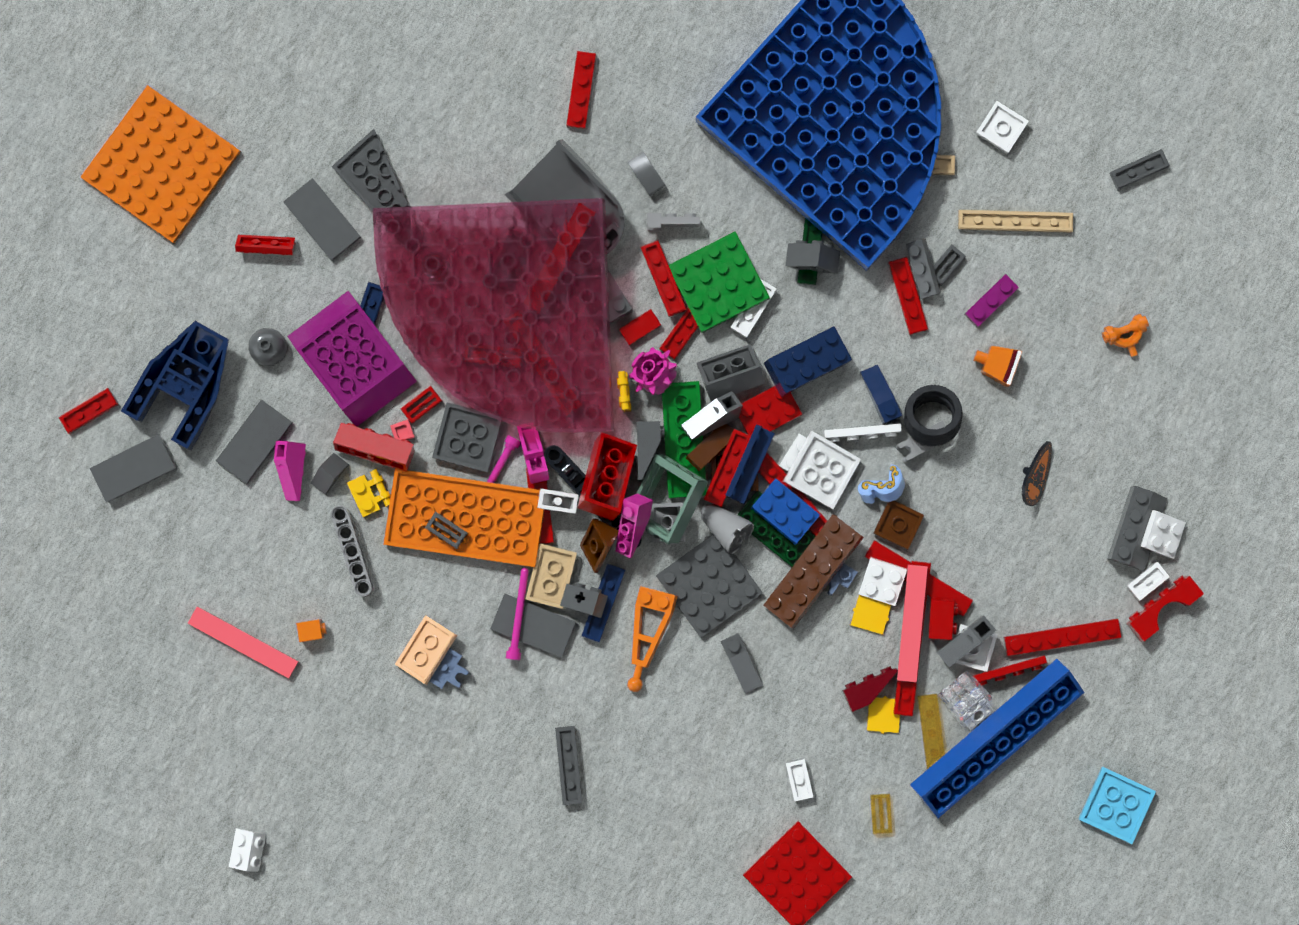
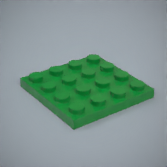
M736 231L669 264L674 280L701 333L770 299Z

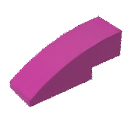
M532 422L517 426L530 483L549 480L548 468L536 423Z

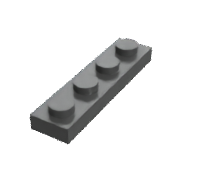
M575 726L556 727L563 805L581 804L582 795Z

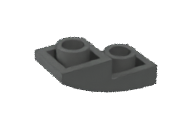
M644 152L628 162L649 196L666 186Z

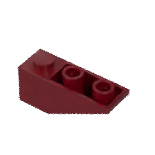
M889 666L880 670L881 674L874 676L872 673L863 677V681L856 684V681L846 684V689H843L842 692L850 711L853 712L870 705L896 674L897 668L892 669Z

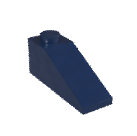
M878 364L861 371L860 374L882 424L901 417L902 413Z

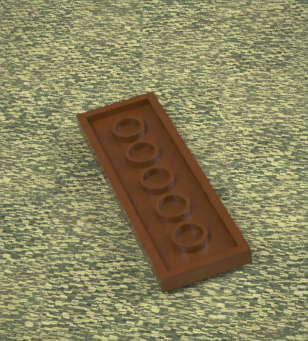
M833 514L763 606L794 629L864 537Z

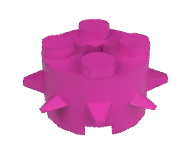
M652 347L648 352L645 353L643 351L634 359L632 363L633 372L629 374V378L634 379L638 383L636 392L644 389L652 395H655V393L659 395L664 393L677 376V371L675 370L677 364L671 363L667 359L670 350L662 354Z

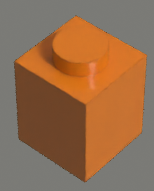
M322 619L296 623L299 642L324 639V634H327L326 624L322 623Z

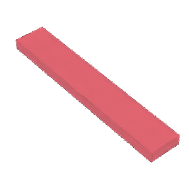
M908 565L897 672V680L917 682L927 566Z
M196 607L188 622L189 625L287 678L291 677L299 662L200 607Z

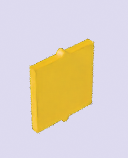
M859 595L856 606L853 608L854 613L850 625L883 635L886 621H889L888 614L891 605Z
M884 696L883 698L876 697L868 706L867 731H880L882 734L885 732L899 733L900 715L893 714L895 699Z

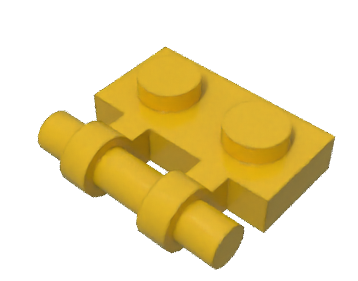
M619 371L617 378V388L620 389L619 407L624 412H632L628 373Z
M377 469L370 472L372 476L370 481L367 480L365 475H362L347 482L363 518L381 510L378 502L383 500L385 507L390 504V492L386 491L382 482L384 479L382 475H379ZM374 485H376L380 494L376 497L371 489Z

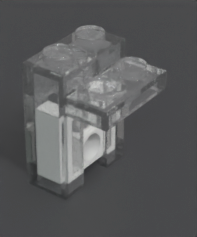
M965 671L937 695L967 734L971 733L982 720L998 709L991 700L992 696L968 671Z

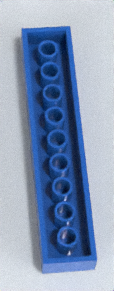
M1058 659L1054 660L913 781L910 786L937 818L941 817L1085 692L1070 670Z

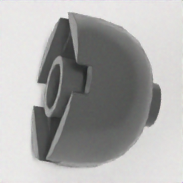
M263 328L257 330L251 336L248 350L256 363L263 366H274L284 359L287 353V342L279 331L272 328Z

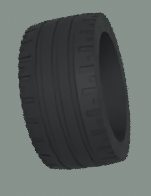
M940 385L920 387L911 394L905 406L904 423L907 432L915 441L927 446H940L950 442L957 435L961 427L963 415L961 402L957 395L946 387ZM936 402L946 406L951 411L952 420L943 428L928 429L921 426L915 420L914 412L922 404Z

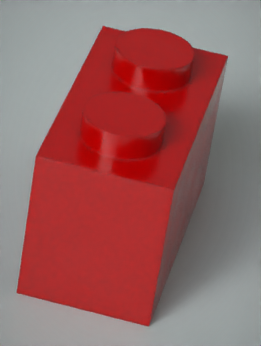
M931 597L929 638L952 640V634L956 635L957 623H953V616L958 614V604H954V598Z

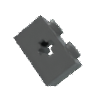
M577 582L574 585L566 584L560 606L595 617H602L608 596L601 594V589L591 587L588 590L585 589L586 585Z

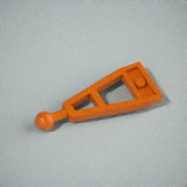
M642 586L639 588L635 604L632 664H635L636 667L633 677L627 683L629 690L632 692H638L642 689L641 675L643 667L648 668L672 618L677 595ZM643 607L665 612L654 637L641 634ZM641 640L651 643L644 660L639 659Z

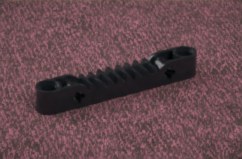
M556 445L549 446L544 453L547 463L580 497L586 475L560 447ZM556 450L560 456L557 460L553 461L549 459V453ZM621 513L613 521L596 515L602 522L613 528L620 525ZM642 538L640 539L637 548L641 545Z

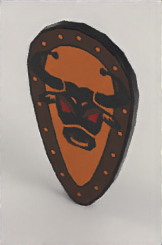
M1046 441L1040 447L1030 467L1023 468V473L1026 476L1022 485V499L1025 505L1031 507L1036 505L1043 495L1052 456V443L1050 441Z

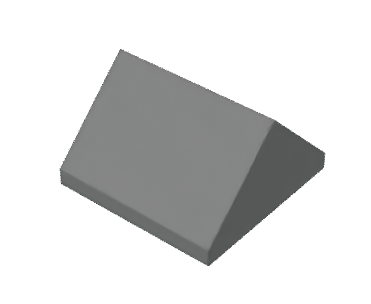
M684 502L652 504L651 519L670 531ZM686 530L680 542L686 541ZM651 534V542H663L660 541L658 535Z

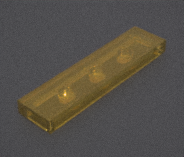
M937 694L917 696L927 769L945 755Z

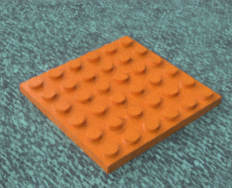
M147 85L83 172L81 178L166 239L175 243L241 151Z

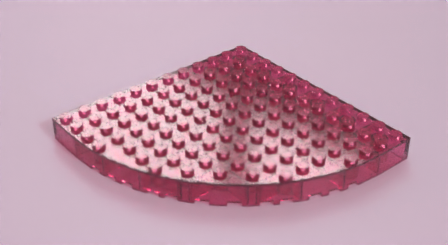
M605 199L373 208L376 267L386 306L389 309L391 319L397 331H399L404 340L403 342L408 346L418 363L427 370L437 383L447 389L454 397L473 407V409L515 426L547 432L566 433L614 431Z

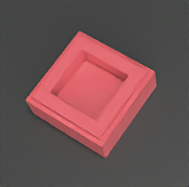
M408 419L390 425L395 439L410 440L415 438Z

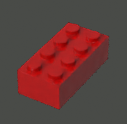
M603 432L597 437L592 449L578 509L612 521L620 514L637 449L636 444Z

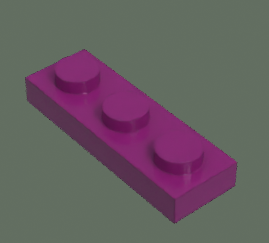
M1005 274L964 315L978 328L1019 287Z

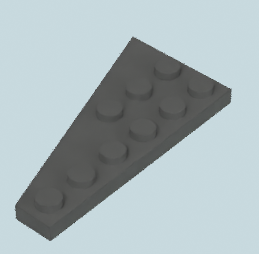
M373 129L340 158L332 168L403 246L410 251L423 237L375 129Z

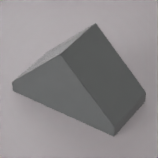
M333 453L318 468L311 484L326 495L349 464Z

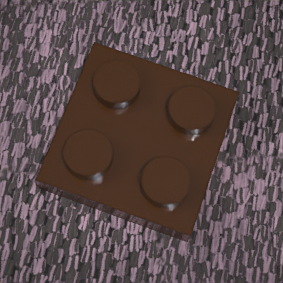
M896 501L887 502L873 534L908 550L924 515Z

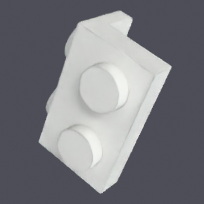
M236 828L229 867L243 871L258 872L266 834Z

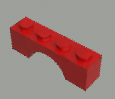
M1181 575L1173 582L1174 586L1170 589L1166 587L1159 593V598L1155 601L1153 599L1148 601L1144 605V610L1140 613L1136 611L1129 616L1130 621L1126 624L1140 642H1145L1159 630L1158 614L1166 604L1178 602L1184 606H1190L1204 594L1190 576L1184 577Z

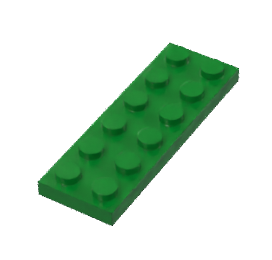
M699 381L671 383L662 393L666 456L706 480L705 466L698 471L686 459L687 455L703 441V436L691 441L681 427L683 423L701 411ZM667 470L668 498L687 497L692 485ZM705 488V490H704L702 496H705V495H706V493H707V489H706V488Z

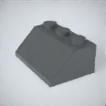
M751 344L697 362L702 381L711 402L731 391L734 394H738L765 384L761 366Z

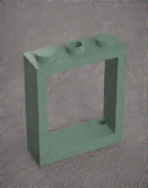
M655 454L637 494L651 499L665 469L686 481L692 487L670 531L649 519L646 532L658 535L660 541L666 544H679L708 481L670 457Z

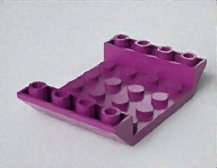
M349 291L345 292L287 336L341 410L357 427L417 382Z

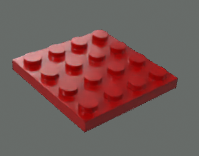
M799 821L790 827L743 874L790 925H804L852 878L842 865Z

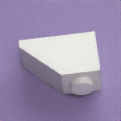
M540 489L537 508L576 514L578 494Z

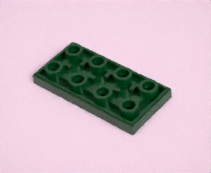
M756 491L738 513V516L751 521L754 525L751 535L789 566L793 567L815 536L807 530L796 545L793 544L751 509L762 495L760 491Z

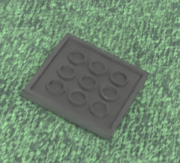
M713 534L656 575L669 594L678 596L676 605L700 638L763 593L734 553H728Z

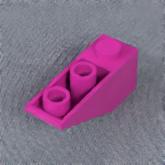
M276 441L274 462L285 499L287 501H300L306 444Z
M635 494L623 500L616 552L628 558L633 557L650 519L653 500L640 494Z

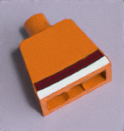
M991 346L988 353L977 350L973 361L983 364L982 374L1005 387H1009L1022 351Z

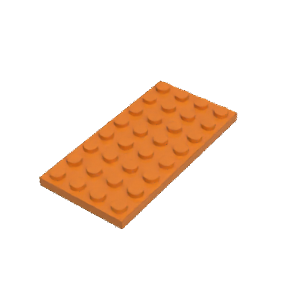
M395 469L383 545L535 567L544 516V509L537 508L540 490L415 471L405 472ZM435 512L468 532L458 549L425 528ZM436 517L435 520L458 536H461L460 532ZM431 525L432 528L456 543L458 541L436 525Z

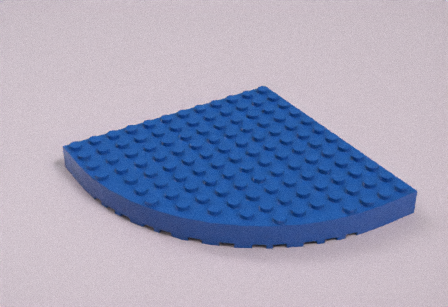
M801 0L696 116V123L863 269L868 271L907 225L919 205L932 175L941 132V97L938 76L924 35L902 0Z

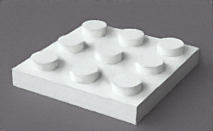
M811 431L783 481L825 506L834 509L861 459Z

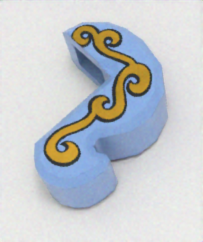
M891 464L889 481L863 480L858 485V492L865 503H874V498L876 497L884 502H891L897 500L902 495L905 488L904 477L901 470L896 465Z

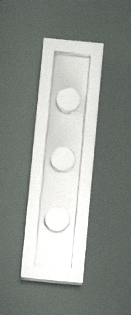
M901 424L824 430L823 437L831 442H839L840 438L846 437L847 441L859 440V436L874 439L878 438L880 434H885L886 437H896L897 433L901 432Z

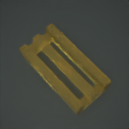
M890 794L870 795L873 834L892 833ZM882 798H886L888 829H884ZM875 799H878L880 829H877Z

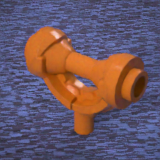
M1141 314L1135 315L1132 318L1133 320L1123 327H1104V332H1102L1104 342L1121 348H1128L1131 357L1138 355L1135 344L1139 343L1143 333L1149 327L1147 318L1145 316L1142 317ZM1133 331L1129 338H1121V335Z

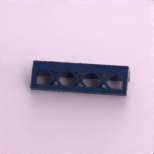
M756 424L726 492L727 497L745 504L775 433Z

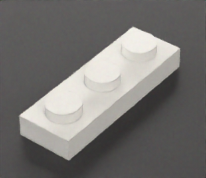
M763 280L761 281L770 299L739 314L730 327L745 338L749 336L777 291L775 287Z

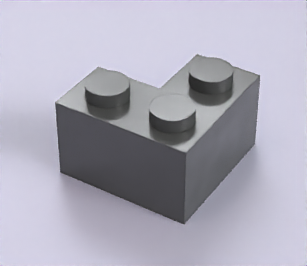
M796 240V243H788L785 266L798 270H814L819 273L838 274L840 251L834 249L833 245L823 244L824 242L814 240L810 244L806 241Z

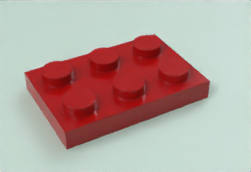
M773 386L741 403L743 406L739 419L747 434L751 436L756 424L768 431H773L801 416L802 412L791 392L781 397L776 386Z

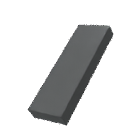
M1160 149L1111 171L1109 174L1116 189L1119 190L1166 169L1170 165L1163 150Z

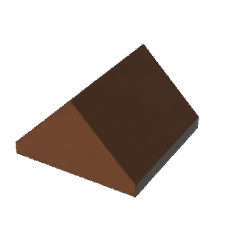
M596 518L592 519L580 543V547L594 573L599 572L619 531Z

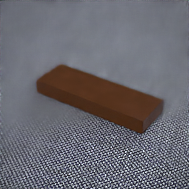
M729 424L715 429L687 455L686 459L700 471L727 446L734 429Z

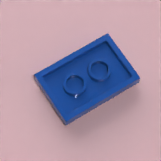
M776 478L751 507L753 511L795 545L820 516L819 513Z

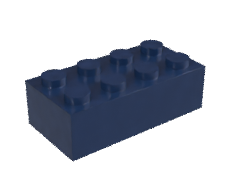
M835 326L767 359L764 365L782 397L848 364L852 358Z

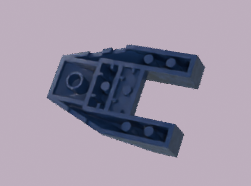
M194 321L170 345H167L161 353L149 361L121 412L142 422L160 390L168 393L190 406L171 440L192 451L218 397L229 339Z

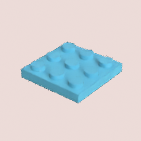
M1101 767L1078 819L1133 844L1156 791L1105 767Z

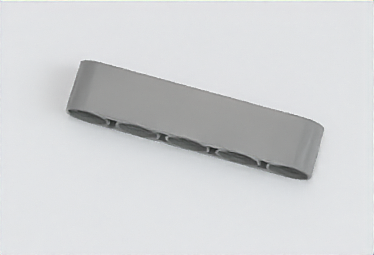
M336 506L331 512V517L354 590L359 596H369L374 589L350 511L346 507ZM343 509L346 514L345 518L338 520L336 513L338 510ZM344 528H350L351 536L349 538L342 536ZM351 546L357 548V554L353 557L348 555V548ZM357 564L363 567V572L360 575H356L353 571L354 566ZM365 582L368 584L369 590L366 593H361L359 586Z

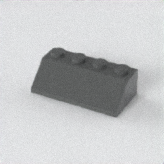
M1138 486L1130 487L1110 548L1108 560L1141 571L1145 570L1151 551L1141 547V543L1152 510L1163 513L1167 498Z

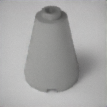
M713 503L705 505L701 510V519L723 548L730 554L738 551L742 547L740 543L744 539L747 541L753 532L754 525L751 521Z

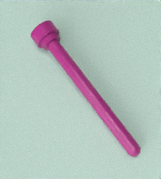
M507 435L504 441L506 442L504 445L505 449L487 482H496L512 450L515 451L521 444L519 440Z
M526 567L521 569L511 647L506 651V659L521 660V652L518 646L529 573Z

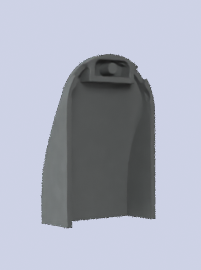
M563 139L558 140L547 155L511 191L505 194L554 245L557 244L579 203L596 211L597 213L571 257L573 259L588 261L602 258L609 254L622 238L625 218L619 201L596 173Z

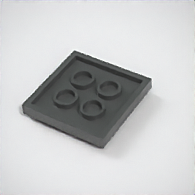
M447 402L432 458L488 472L503 417Z

